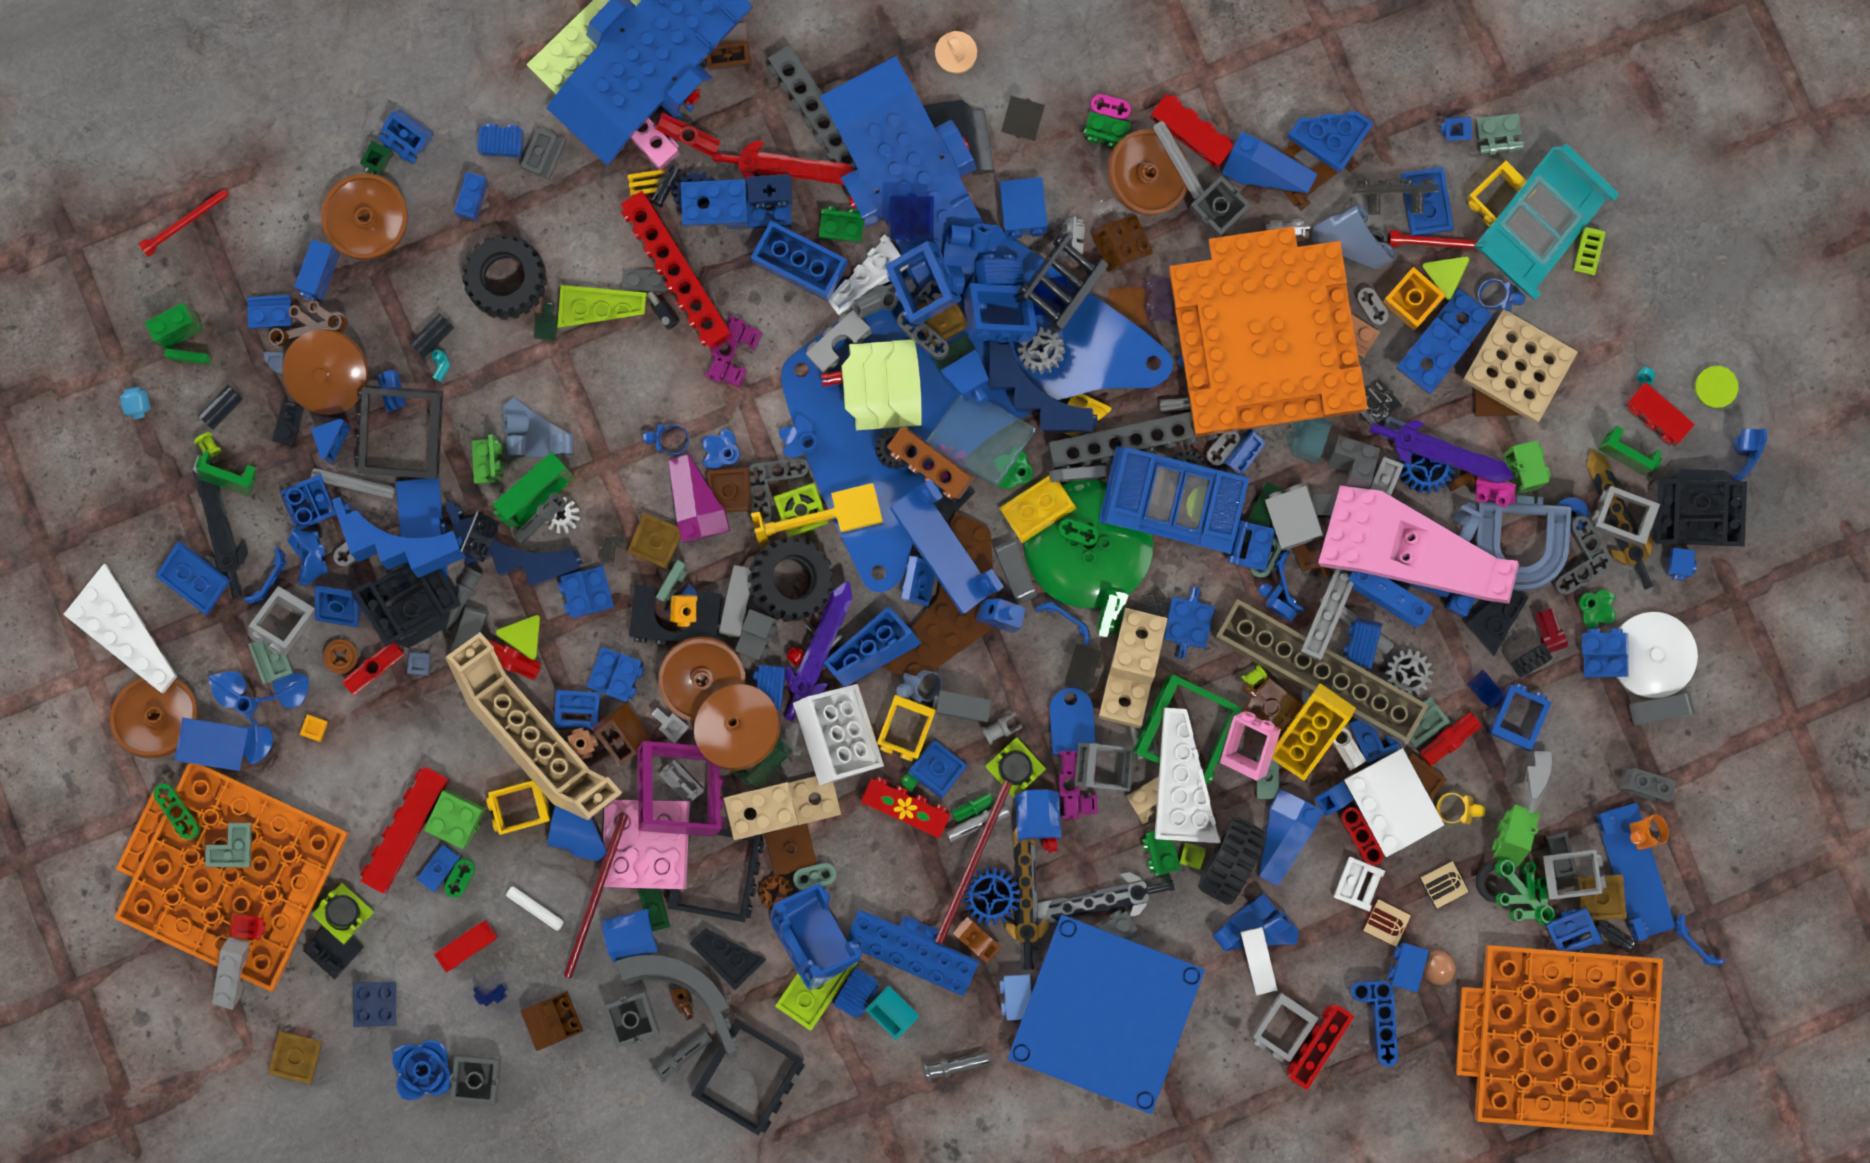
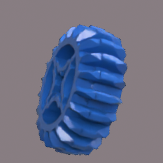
M1422 456L1420 461L1414 463L1404 462L1398 457V461L1404 463L1402 468L1404 472L1400 473L1399 477H1407L1403 484L1406 485L1411 482L1410 490H1414L1418 486L1417 493L1419 494L1422 493L1424 488L1426 494H1430L1431 487L1435 493L1439 492V486L1443 489L1447 486L1444 480L1446 482L1452 481V478L1447 474H1455V470L1449 468L1452 466ZM1425 460L1427 461V464L1433 465L1432 467L1428 468V470H1426V467L1422 465L1419 466L1420 464H1423ZM1443 468L1439 479L1431 482L1432 471ZM1411 470L1419 471L1424 482L1417 479Z
M985 867L984 875H982L980 870H977L976 872L979 877L976 879L972 875L971 880L974 882L972 884L969 883L968 887L970 889L965 892V894H968V898L962 899L963 903H970L969 906L964 908L965 911H969L972 908L973 912L970 914V917L973 918L976 914L979 915L977 918L978 923L981 922L982 917L986 918L985 925L987 926L989 925V919H993L994 925H998L997 918H1000L1005 923L1006 920L1003 915L1007 914L1008 917L1012 918L1013 915L1009 912L1010 908L1015 911L1018 909L1012 905L1013 901L1020 902L1019 898H1014V894H1019L1020 890L1013 891L1012 889L1018 883L1015 881L1010 884L1008 881L1013 876L1010 874L1005 879L1003 877L1005 874L1004 869H1002L1000 875L996 874L997 867H993V873H989V868ZM990 878L987 890H974L980 881ZM997 879L1007 886L1009 896L997 892ZM992 885H994V894L997 893V896L1003 898L993 899L989 908L988 898L985 899V896H980L979 894L989 893ZM973 897L985 900V913L976 908ZM996 902H1008L1004 910L992 915V909Z

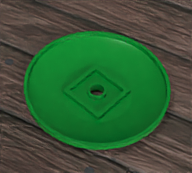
M1098 480L1074 481L1064 484L1062 487L1074 503L1076 509L1024 542L1025 557L1035 581L1048 595L1072 607L1085 609L1101 608L1107 589L1124 592L1129 595L1141 583L1151 563L1153 535L1098 522L1107 482ZM1065 519H1072L1096 528L1099 536L1095 547L1086 549L1082 544L1061 537L1058 531L1060 523ZM1070 523L1067 526H1062L1066 535H1069L1070 532L1077 533L1078 531L1072 529V524ZM1088 530L1087 533H1079V535L1085 536L1086 538L1091 537L1095 539V536L1092 535L1091 530Z

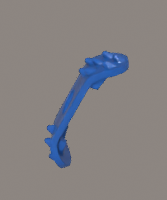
M278 546L274 548L276 553L274 564L276 567L261 591H256L251 597H245L244 602L257 604V602L266 600L265 598H267V595L285 568L284 566L287 565L284 558L286 555L282 553L283 550Z
M1287 550L1278 556L1279 559L1276 560L1277 563L1274 566L1278 573L1280 585L1283 588V602L1297 611V613L1304 612L1305 608L1297 605L1294 597L1290 598L1283 572L1284 567H1286V557L1290 553Z
M1044 602L1042 605L1037 606L1036 612L1045 610L1053 613L1056 611L1078 626V632L1084 638V646H1088L1091 634H1089L1088 625L1085 626L1086 623L1076 620L1059 608L1057 603L1047 602L1045 604Z
M1680 914L1675 922V933L1679 934V938L1681 937L1692 948L1705 965L1718 966L1726 962V958L1717 959L1713 955H1706L1687 935L1689 930L1685 925V915Z

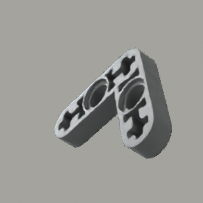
M936 280L930 281L913 299L915 305L919 301H925L928 305L931 304L928 297L932 294V287L938 288ZM941 291L940 294L935 293L931 297L933 302L943 297ZM903 311L899 314L897 322L901 331L934 359L942 360L947 357L949 347L942 337L924 322L919 324L914 332L911 333L913 331L912 327L909 324L903 325V318H905ZM921 330H926L929 333V338L925 341L917 338V334ZM933 338H936L934 340L935 345L938 347L943 345V353H935V347L930 344Z
M794 458L751 465L749 467L750 476L754 469L758 468L760 472H763L759 476L760 483L765 482V485L752 487V483L756 484V479L754 476H751L752 513L760 512L759 507H754L755 504L763 505L767 503V507L763 506L764 513L768 514L764 524L771 522L772 510L768 483L805 477L809 472L808 462L802 458ZM799 462L802 466H806V469H803L801 474H798L797 470L791 471L792 475L787 476L788 469L786 464L790 463V468L797 467ZM776 465H781L784 468V474L780 477L772 474V469ZM757 489H762L766 493V497L762 501L754 499L753 494Z
M1585 516L1573 517L1570 530L1586 559L1554 579V589L1561 594H1569L1607 572L1612 566V560L1591 521ZM1577 521L1585 522V524L1582 526L1584 531L1587 533H1591L1584 535L1581 529H1576V527L1578 526ZM1589 538H1593L1596 542V546L1592 550H1588L1585 546ZM1598 558L1605 559L1603 562L1604 567L1596 566L1592 569L1588 565V563L1592 566L1596 565L1599 562ZM1584 567L1587 569L1588 575L1585 579L1581 580L1578 578L1577 572L1580 568ZM1573 578L1577 582L1576 584L1573 581L1567 583V589L1560 588L1562 579L1569 581Z

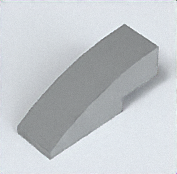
M736 565L733 567L719 631L721 634L741 637L750 601L748 588L751 587V582H747L748 575L751 574L749 568Z
M1534 751L1531 766L1527 767L1524 783L1529 813L1535 812L1545 796L1552 767V752Z

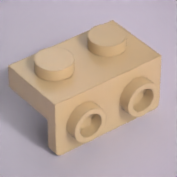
M1159 776L1126 796L1142 824L1156 819Z

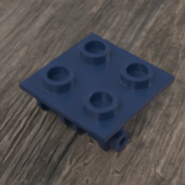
M396 982L353 983V1027L396 1026Z

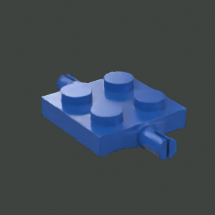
M1192 586L1190 599L1172 597L1163 640L1172 641L1179 645L1176 658L1185 660L1188 647L1206 649L1215 608L1198 601L1201 588Z

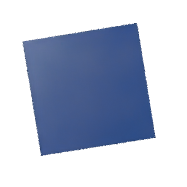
M933 739L910 768L908 774L942 799L968 765Z

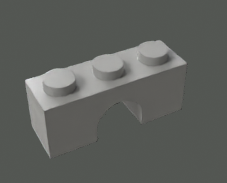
M854 310L850 313H844L834 328L829 327L823 333L824 337L818 342L814 341L807 348V358L821 373H829L841 362L834 353V346L837 342L848 340L852 344H861L872 334L870 327L857 317Z
M229 936L221 948L212 1004L233 1010L239 1001L244 984V979L240 977L243 967L248 960L249 941Z

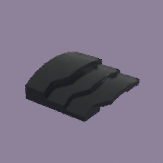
M963 100L923 105L934 128L952 120L962 138H965L970 148L968 150L977 170L973 171V176L994 173L985 109L974 110Z
M1681 469L1671 479H1658L1657 503L1660 506L1657 512L1656 544L1745 547L1747 481H1736L1726 470Z
M409 561L406 565L373 583L369 581L351 592L360 610L365 614L385 647L397 644L410 648L445 629L450 613L461 606L440 569L418 578L411 570Z

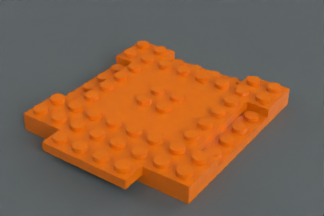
M1294 226L1209 239L1211 260L1169 266L1195 437L1367 411L1368 406L1362 370L1359 364L1340 241L1297 247Z
M188 763L176 788V792L199 824L200 833L194 839H183L155 800L153 790L116 867V870L133 877V880L114 919L218 967L221 948L230 936L232 914L262 917L266 923L265 934L261 936V940L234 937L250 942L248 960L243 967L240 978L270 992H274L350 832L243 784L213 768ZM163 793L160 795V798L163 797L168 800L169 803L165 804L166 807L170 803L176 802V799L170 800L169 797ZM179 805L171 809V814L174 818H179L183 813ZM184 820L177 822L178 825L180 823H183L185 825V834H193V825L188 826ZM228 823H252L251 867H205L206 845H228Z
M1485 945L1483 988L1461 987L1456 1075L1477 1077L1475 1121L1653 1135L1663 959Z

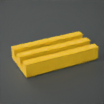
M667 169L629 174L630 196L632 197L640 191H643L645 195L654 194L657 187L636 191L634 187L654 185L658 183L659 179L633 182V180L664 176Z

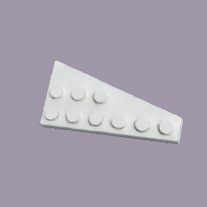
M103 564L63 615L157 690L165 693L177 678V675L166 657L159 650L154 638L147 631L145 624L130 600L125 596L118 581L113 577L108 565Z
M1164 708L1155 839L1221 843L1211 810L1210 799L1200 766L1187 709Z

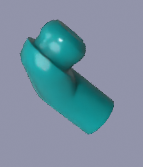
M436 349L432 352V359H434L437 369L432 378L442 382L450 368V362L444 351Z

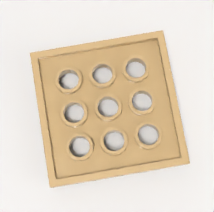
M1503 309L1462 381L1537 424L1578 352ZM1506 334H1514L1516 337V342H1509L1506 338ZM1531 344L1535 348V353H1528L1525 350V345ZM1496 352H1505L1507 359L1500 360ZM1544 355H1550L1554 360L1553 364L1545 363ZM1515 362H1522L1525 365V370H1517ZM1493 368L1497 373V377H1489L1486 370ZM1535 372L1543 375V382H1538L1534 379ZM1512 379L1515 382V388H1508L1505 380ZM1524 390H1531L1534 394V399H1527L1524 396Z

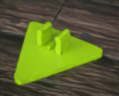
M1468 257L1428 262L1423 264V268L1437 287L1445 294L1446 299L1450 300L1470 259Z
M535 615L498 629L496 635L534 660L537 654L540 617Z

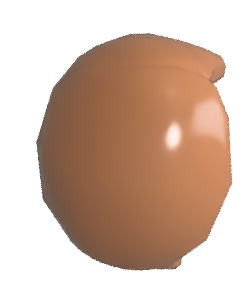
M1434 950L1428 953L1423 971L1426 980L1434 985H1445L1450 982L1456 971L1455 961L1451 954L1444 950Z

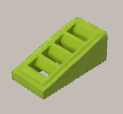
M1588 227L1582 230L1573 271L1595 275L1605 238V231ZM1587 236L1595 237L1598 239L1597 241L1587 239ZM1585 244L1596 246L1595 250L1585 248ZM1583 253L1594 255V257L1589 258L1584 257L1582 255ZM1581 261L1591 263L1592 267L1583 266L1580 263Z

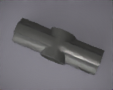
M904 278L911 296L915 295L917 290L912 278ZM893 283L887 286L878 285L871 293L855 299L852 306L857 317L861 319L882 309H893L899 302L895 295L896 289Z

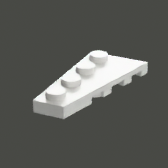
M885 234L880 239L881 243L875 249L872 248L867 254L868 258L862 265L858 264L853 270L854 274L849 280L845 279L832 294L829 303L840 317L853 309L852 303L855 299L871 293L876 286L885 285L889 282L887 277L888 271L885 265L900 257L901 254ZM908 265L901 268L900 271L902 272Z

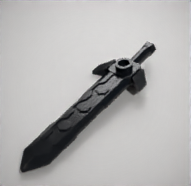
M196 459L193 474L216 559L204 556L205 561L221 573H227V577L231 580L229 583L232 592L231 596L232 598H239L243 595L239 588L235 571L240 569V565H244L248 549L246 545H243L238 551L236 550L223 505L220 487L199 480L198 472H196L197 467H195Z

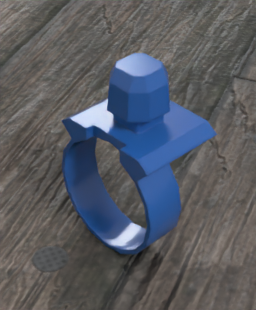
M1498 279L1485 281L1478 290V298L1483 304L1482 292L1488 284L1499 282L1505 286L1507 290L1505 300L1497 306L1489 307L1484 305L1491 310H1498L1503 307L1506 312H1510L1512 304L1523 305L1526 299L1523 293L1515 291L1514 286L1510 282L1504 284Z
M659 424L657 426V434L654 431H647L643 434V442L651 445L656 443V449L659 454L664 451L669 455L675 456L682 454L688 448L689 436L687 434V445L682 451L669 453L661 446L660 439L665 430L677 427L685 431L686 434L687 432L678 425H669L663 428Z
M1263 583L1258 592L1262 597L1269 598L1266 606L1282 618L1292 622L1297 612L1286 603L1277 599L1283 588L1278 585L1276 590L1273 591V587Z

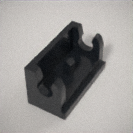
M969 486L960 499H950L941 491L940 493L943 497L934 502V505L947 522L971 498L975 491Z

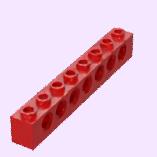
M643 191L621 203L624 209L621 211L622 216L627 223L631 221L635 228L632 229V232L637 240L642 239L645 246L642 247L648 258L653 256L657 262L653 266L660 276L665 275L668 280L665 282V285L671 294L675 292L679 299L675 301L681 311L686 310L689 317L686 319L692 329L697 327L701 333L697 337L704 347L708 345L713 350L733 337ZM640 215H647V219L644 222H637V218ZM657 232L658 237L655 240H648L650 233ZM662 250H669L666 258H659V253ZM672 268H680V272L678 275H670V271ZM690 285L691 290L689 293H681L683 286ZM695 303L702 304L701 310L697 312L692 311V306ZM708 320L713 321V326L710 329H703L704 322Z

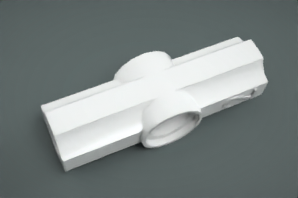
M1344 727L1341 732L1345 734L1346 741L1343 744H1339L1335 739L1332 745L1336 748L1348 769L1352 770L1366 760L1352 739L1351 733Z

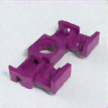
M728 316L727 318L730 322L727 328L733 337L723 344H729L731 351L727 355H722L720 347L723 344L716 347L712 352L714 360L708 374L704 373V376L717 383L725 381L740 388L747 370L742 367L739 369L733 367L732 360L739 344L742 345L743 343L748 344L749 348L756 351L763 333L747 326L745 321L741 319L738 320L733 316Z
M1060 751L1058 755H1062V774H1059L1060 796H1063L1064 815H1061L1063 819H1077L1081 815L1098 814L1097 794H1093L1089 798H1084V795L1077 797L1080 796V787L1075 786L1072 791H1067L1063 787L1066 779L1070 778L1075 781L1077 756L1075 754L1078 753L1077 751Z

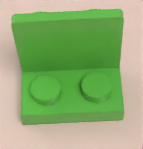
M488 435V440L472 441L474 484L500 483L501 477H504V466L501 464L499 457L503 455L502 442L500 443L494 435Z

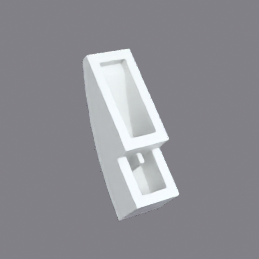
M1262 927L1242 931L1241 936L1256 995L1277 991Z

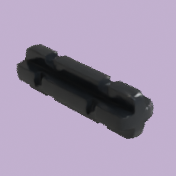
M1599 920L1595 924L1600 935L1603 933V937L1617 946L1621 945L1620 948L1626 952L1632 950L1635 944L1633 940L1628 937L1627 939L1624 938V934L1612 926L1608 927V924L1603 920Z

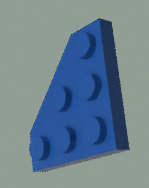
M1357 111L1340 115H1320L1317 118L1309 119L1308 117L1299 118L1287 138L1340 173L1374 123Z

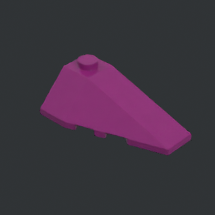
M687 454L668 460L676 518L682 542L694 543L731 531L722 504H719L713 490L708 487L691 456Z

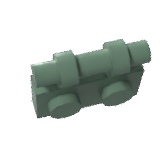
M1519 114L1476 118L1478 141H1487V145L1479 147L1480 154L1496 155V152L1507 151L1508 153H1515V150H1523V141L1515 142L1513 138L1522 135ZM1505 138L1506 143L1496 144L1494 139Z

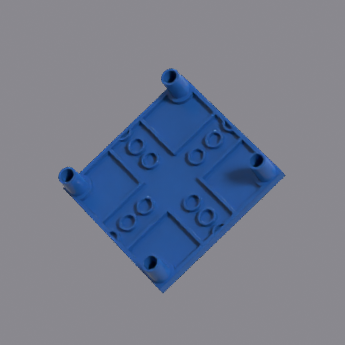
M1061 914L1007 1059L1152 1115L1205 969Z

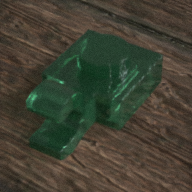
M544 302L543 318H536L534 339L556 342L558 319H553L555 306L553 303Z

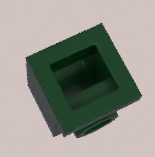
M371 140L360 164L364 167L363 171L365 173L382 176L394 154L390 149ZM375 159H380L378 165H374Z

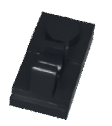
M286 400L282 402L272 438L273 442L292 447L295 446L304 407L298 403Z

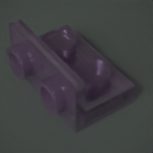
M1152 275L1151 281H1147L1146 293L1150 294V302H1146V315H1149V321L1175 322L1176 312L1170 278H1160L1157 275Z

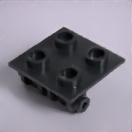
M477 511L460 552L484 562L489 554L491 543L498 532L500 522Z
M323 927L314 939L305 945L306 947L303 952L335 980L364 946L353 936L343 945Z

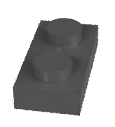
M623 270V291L666 293L665 282L667 279L664 274L660 276L656 270Z

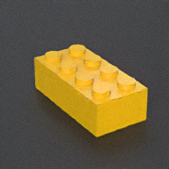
M1320 683L1277 741L1272 759L1305 781L1351 719L1356 708Z

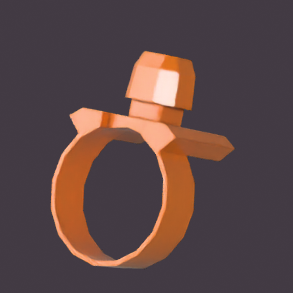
M1658 814L1647 816L1641 821L1629 824L1631 842L1636 844L1639 851L1664 844L1668 840V826L1662 816ZM1651 819H1653L1659 827V841H1657L1654 837L1652 838L1650 834L1649 827Z

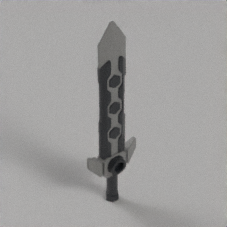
M1123 873L1121 876L1130 883L1129 885L1123 884L1100 889L1095 892L1038 903V924L1049 919V923L1059 921L1061 914L1067 917H1075L1130 906L1132 904L1135 905L1130 916H1136L1147 905L1148 895L1168 890L1174 891L1173 880H1168V882L1146 886V883L1133 873Z

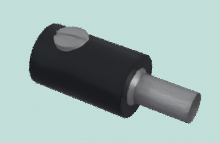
M653 291L647 294L655 306L652 309L665 328L670 330L675 327L680 320L665 300L660 301Z

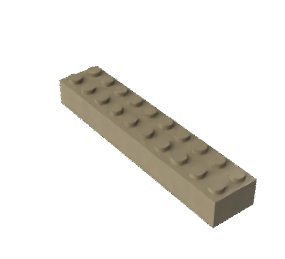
M1239 599L1236 600L1215 638L1217 642L1311 694L1321 683L1356 708L1352 717L1404 746L1409 743L1429 705L1327 648L1321 661L1302 654L1301 650L1307 637Z

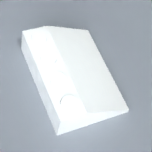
M858 684L808 696L793 703L819 786L884 766Z
M1403 748L1345 778L1350 792L1386 857L1444 826Z

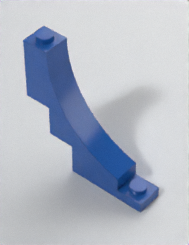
M340 497L332 500L350 554L357 562L378 554L381 563L389 570L409 561L411 570L419 578L466 558L465 554L460 552L464 540L461 536L458 537L454 531L428 538L395 536L371 525L357 510L352 511L348 502L344 503Z

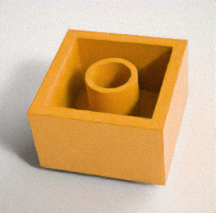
M1413 267L1382 303L1414 331L1445 297V294Z

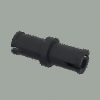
M669 163L663 178L659 179L658 187L650 200L655 206L659 204V207H663L669 192L673 191V184L681 172L678 166Z

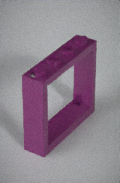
M643 741L637 749L639 831L715 837L722 829V822L724 821L721 816L723 797L720 796V789L723 778L720 776V767L712 764L696 745ZM652 756L707 761L708 824L653 820Z

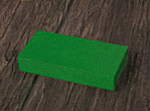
M165 348L164 356L169 360L212 365L213 357L208 354Z

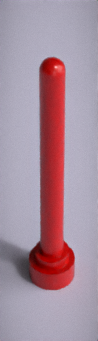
M220 191L153 239H144L139 242V246L149 258L156 253L155 250L158 249V245L227 198L229 195L228 191Z
M1389 230L1388 244L1391 247H1398V245L1403 243L1476 249L1474 246L1478 242L1476 240L1403 235L1399 230Z

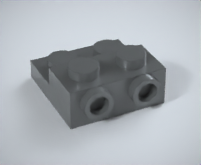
M1118 910L1109 916L1111 920L1106 923L1100 921L1093 925V927L1148 947L1127 911L1122 912Z

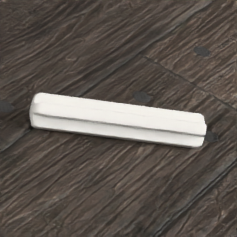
M511 887L506 894L508 898L556 931L561 929L564 924L562 919L517 888Z

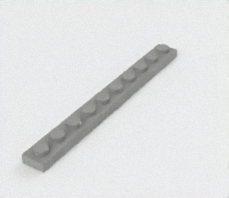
M1383 457L1370 489L1383 491L1391 496L1404 465ZM1335 570L1301 650L1302 654L1319 661L1322 660L1354 584L1348 580L1353 571Z

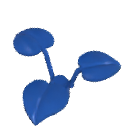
M227 671L209 676L210 688L218 703L226 708L235 707L239 713L245 714V717L254 725V727H245L248 728L243 755L250 764H256L264 759L273 745L271 730L268 727L258 728V723L251 716V714L256 712L258 703L279 698L281 705L284 707L296 708L300 706L308 692L309 678L307 676L294 673L276 680L273 683V689L277 694L263 698L242 696L246 691L247 684L245 678L240 673Z

